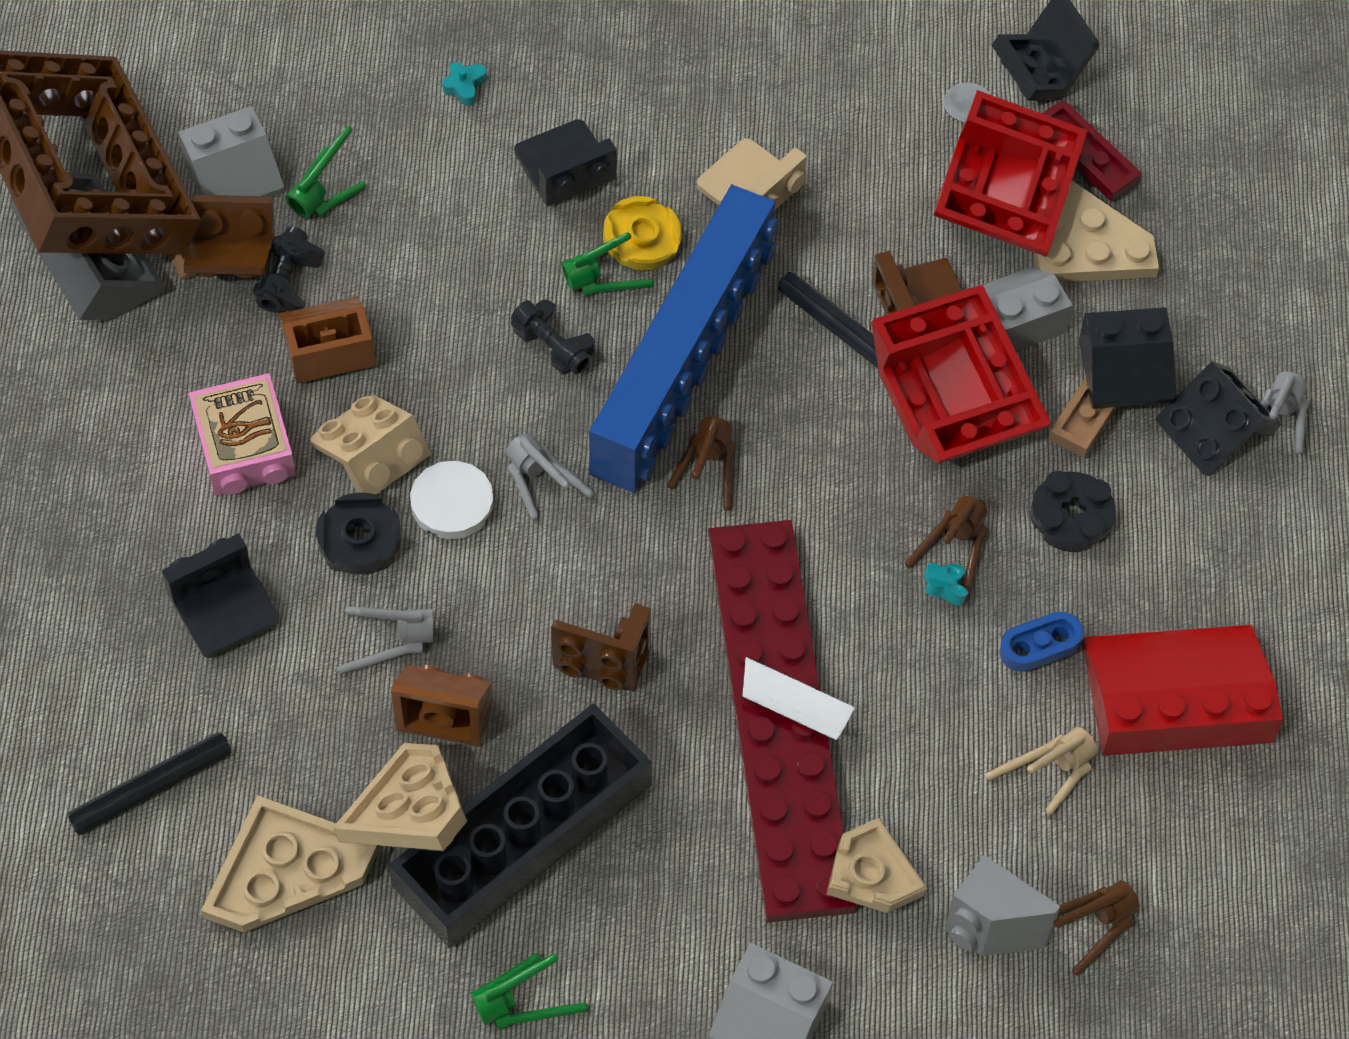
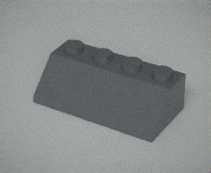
M70 173L73 183L69 191L91 192L92 189H100L101 192H106L95 174ZM12 200L10 206L32 241L21 215ZM39 253L79 320H113L157 296L165 289V285L145 254Z

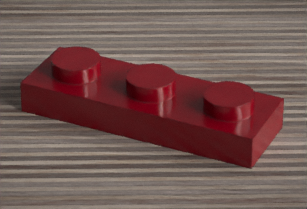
M1064 99L1042 113L1088 130L1076 169L1110 202L1140 183L1142 173Z

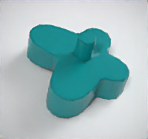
M459 62L452 63L450 65V76L442 81L443 92L446 95H455L466 106L473 105L476 101L474 86L487 80V69L481 64L463 66Z
M929 563L923 574L924 579L928 582L925 592L931 597L943 598L953 605H963L968 594L967 589L959 585L965 574L964 567L958 564L940 566L936 563Z

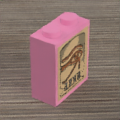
M270 373L188 392L215 496L225 493L237 494L249 487L266 483L277 484L286 478L296 476L292 451Z

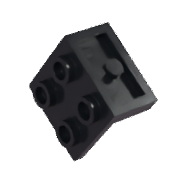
M1213 361L1174 398L1173 403H1169L1156 416V422L1205 476H1211L1255 432L1271 436L1281 426L1277 419L1269 417L1270 411L1230 367Z

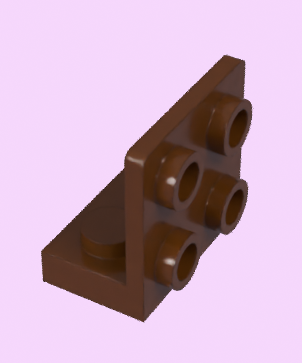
M193 195L191 201L201 220L193 235V240L184 262V272L196 273L200 277L236 274L241 278H253L265 274L274 247L272 246V240L275 237L273 196Z
M890 251L875 254L872 284L886 315L962 291L947 258L904 269L901 264L896 265Z
M634 603L629 618H621L615 638L554 620L551 626L553 666L570 677L584 676L599 681L601 685L611 690L625 689L634 692L651 651V608Z

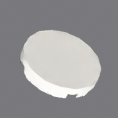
M460 461L439 462L426 468L415 479L410 492L412 515L419 527L427 533L429 530L437 534V537L447 540L465 538L478 532L485 525V520L492 513L494 507L492 485L486 475L472 464Z

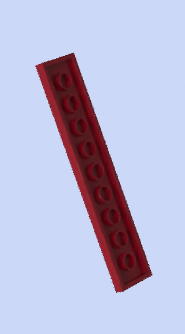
M792 520L708 528L710 553L766 923L855 913V903L827 895L838 844L842 834H844L828 736L742 696L746 657L820 691Z

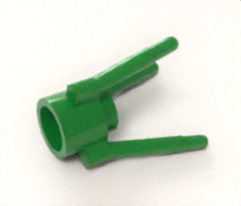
M346 126L330 147L322 149L301 180L285 196L287 204L299 216L307 219L315 213L321 218L329 209L366 188V183L362 181L324 201L327 191L317 180L318 176L352 133L353 128L351 126Z
M628 232L585 254L561 262L562 271L570 290L573 292L581 289L584 297L597 292L652 287L654 281L646 279L595 283V279L601 277L596 258L630 240L631 234Z
M535 953L493 981L481 985L478 989L470 992L484 1026L495 1021L498 1030L512 1024L586 1012L589 1006L587 1003H579L521 1013H509L510 1009L516 1007L510 989L558 961L556 954H551L541 960V955Z

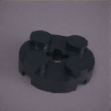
M1061 471L1051 472L1047 475L1045 481L1038 486L1033 496L1030 510L1031 522L1034 528L1037 526L1038 530L1044 535L1043 540L1054 548L1068 552H1082L1090 549L1092 544L1105 540L1111 532L1116 514L1115 502L1107 482L1080 472ZM1074 505L1079 507L1083 513H1078L1076 518L1068 517V511L1062 508Z
M350 493L334 500L335 505L329 508L326 513L324 509L317 521L316 537L320 553L332 570L351 574H364L386 569L393 563L394 555L399 550L401 544V525L397 512L393 507L391 510L389 506L385 505L382 498L370 493ZM358 526L363 527L365 533H369L367 537L361 540H355L349 537L348 534L354 533L355 527Z

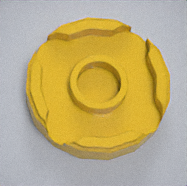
M632 196L620 200L607 214L602 229L603 243L627 232L631 234L630 240L608 252L621 265L634 270H654L665 266L676 256L682 240V227L676 213L667 206L665 208L663 205L658 204V200L646 196Z

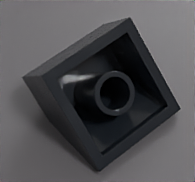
M1166 307L1085 313L1079 344L1092 409L1173 403L1174 350Z

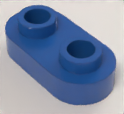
M1054 612L1012 627L1002 637L999 650L1000 658L1010 669L1025 672L1074 654L1080 646L1083 635L1082 625L1075 616L1069 613ZM1061 635L1066 641L1058 642L1053 639V636ZM1022 649L1026 651L1028 655H1017L1014 652V650Z

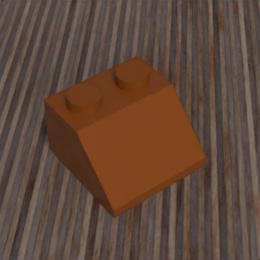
M407 665L394 681L391 689L396 730L481 747L493 705L492 682L485 681L482 677L475 674H463L460 676L445 673L439 668L430 665L420 667Z

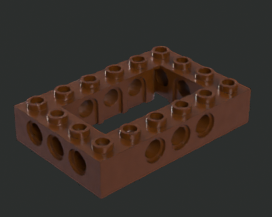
M0 50V174L38 253L185 254L201 219L117 57ZM38 115L79 116L118 193L101 192L100 189H92L91 192L69 191L73 183L70 172H65L57 155L58 148L56 144L51 143L43 127L44 120L42 116Z

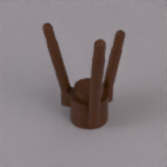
M712 416L701 420L697 434L691 435L689 445L667 484L668 488H675L696 451L698 458L692 473V478L695 480L700 478L706 460H717L720 456H723V508L725 510L731 509L732 460L736 445L730 441L732 427L727 421Z
M960 497L952 511H946L941 522L905 561V566L911 568L946 529H948V532L943 538L945 544H950L954 537L959 540H969L972 537L973 542L962 584L968 591L965 602H967L972 588L982 541L988 532V528L983 524L988 515L985 505L973 497Z
M1119 880L1107 888L1103 886L1091 894L1059 905L1058 915H1065L1054 920V926L1057 928L1079 920L1091 913H1095L1096 917L1103 924H1113L1112 928L1072 969V973L1076 976L1080 975L1121 932L1133 926L1130 916L1140 910V904L1136 893L1125 881Z

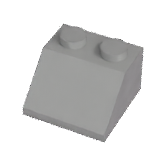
M252 106L178 132L183 160L200 195L275 196L285 192V187L267 135Z
M1030 267L983 284L1015 351L1067 333L1073 305L1054 274Z
M984 855L954 893L945 931L949 933L950 938L956 945L967 951L974 950L981 956L1042 949L1050 941L1054 929V920L1057 919L1060 906Z
M750 942L729 982L708 1039H811L830 1003L833 982Z

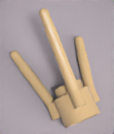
M1075 727L1064 736L1060 734L1049 743L987 772L985 777L987 780H993L1036 759L1038 760L1027 767L1029 773H1035L1052 762H1055L1064 771L1072 769L1073 773L1046 808V813L1051 815L1062 804L1078 781L1092 770L1089 760L1097 755L1098 748L1094 739L1086 730L1081 727Z

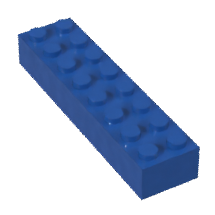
M733 184L730 185L589 430L591 476L632 493L636 492L642 480L648 481L656 466L657 460L655 456L660 448L666 449L674 433L673 424L678 416L683 418L687 413L692 400V395L690 394L694 386L700 387L705 381L709 370L708 361L712 354L718 356L726 340L727 334L725 331L729 324L735 325L743 310L742 301L745 295H752L760 279L759 270L763 264L769 265L774 257L777 243L773 242V237L779 222L778 219L774 218V200Z

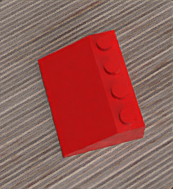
M1252 625L1083 637L1082 644L1102 756L1274 743L1283 718L1275 680Z

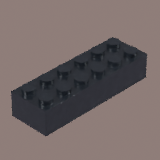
M593 703L464 804L462 808L467 822L444 851L409 848L388 864L392 887L450 949L652 786V762Z

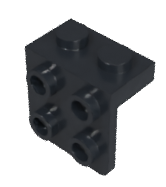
M1050 0L1027 34H999L991 46L1001 59L1002 65L1009 71L1019 86L1020 92L1028 101L1062 100L1098 50L1099 43L1071 0Z
M575 119L521 141L514 147V154L546 207L617 178V149L611 139L608 138L597 143L585 122L580 119Z
M239 533L228 539H218L211 543L207 549L190 557H181L172 562L169 567L161 570L168 597L199 651L206 658H212L277 626L279 623V614L251 568L247 546Z

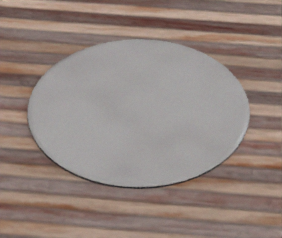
M974 83L954 85L944 96L945 110L954 119L965 122L976 91L990 93L984 87Z

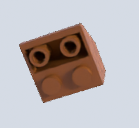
M358 296L278 314L296 384L376 366L372 334L364 306Z

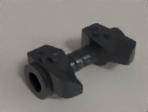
M287 227L284 233L275 236L272 240V246H274L272 252L279 257L273 273L267 275L259 283H256L253 288V293L257 296L256 304L263 310L276 313L280 312L282 308L287 311H293L305 307L306 302L297 296L287 281L293 264L318 268L322 263L325 253L320 247L308 242V235L300 228Z
M526 300L519 304L511 315V325L514 328V333L525 342L538 337L543 340L544 343L553 349L551 351V365L561 374H565L568 371H572L575 375L582 373L591 362L590 355L594 352V338L589 333L566 340L558 332H555L547 324L549 318L556 310V304L549 300H541L537 304Z

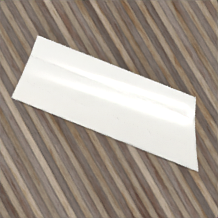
M747 657L745 659L743 697L835 740L838 739L855 707Z

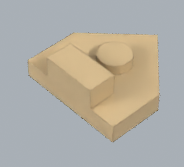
M879 818L842 834L836 852L827 895L885 913H889L924 896L928 888Z

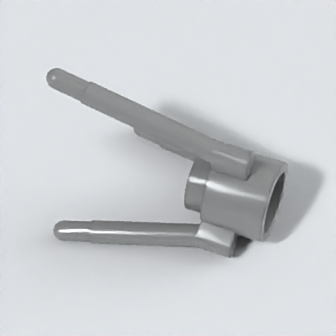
M1282 372L1276 376L1272 389L1265 391L1261 403L1267 409L1271 406L1272 409L1269 413L1271 419H1276L1278 414L1289 415L1294 411L1297 413L1295 452L1301 454L1303 452L1306 412L1310 404L1304 398L1307 383L1303 377L1296 373Z
M524 433L519 435L508 445L506 455L512 463L507 467V471L514 478L531 519L536 520L538 513L523 477L524 474L534 477L545 470L564 489H568L571 483L585 496L593 498L594 492L553 457L545 446H541L532 434Z
M347 606L344 611L348 615L397 620L398 640H407V644L337 667V672L343 674L406 654L423 653L422 643H433L432 609L400 611Z

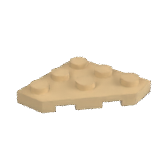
M1071 181L1047 257L1034 253L1036 269L1054 274L1059 282L1155 278L1159 271L1154 236L1073 181Z
M403 743L333 827L339 842L444 851L467 822L438 745Z
M257 795L201 909L202 916L205 919L243 933L363 885L381 845L339 842L333 830L336 823Z

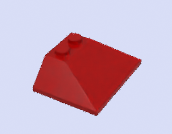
M977 90L953 152L935 204L933 216L1047 257L1088 130Z
M983 284L872 320L871 325L880 378L913 447L936 463L941 464L1051 426V422Z

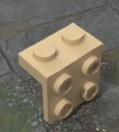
M744 138L697 179V189L717 205H720L730 185L733 184L774 200L776 210L805 183L807 177L805 174L807 155L795 147L781 160H778L753 140Z
M375 395L365 396L356 400L349 410L338 418L322 424L318 432L310 438L315 449L343 464L357 493L378 494L432 454L414 416Z

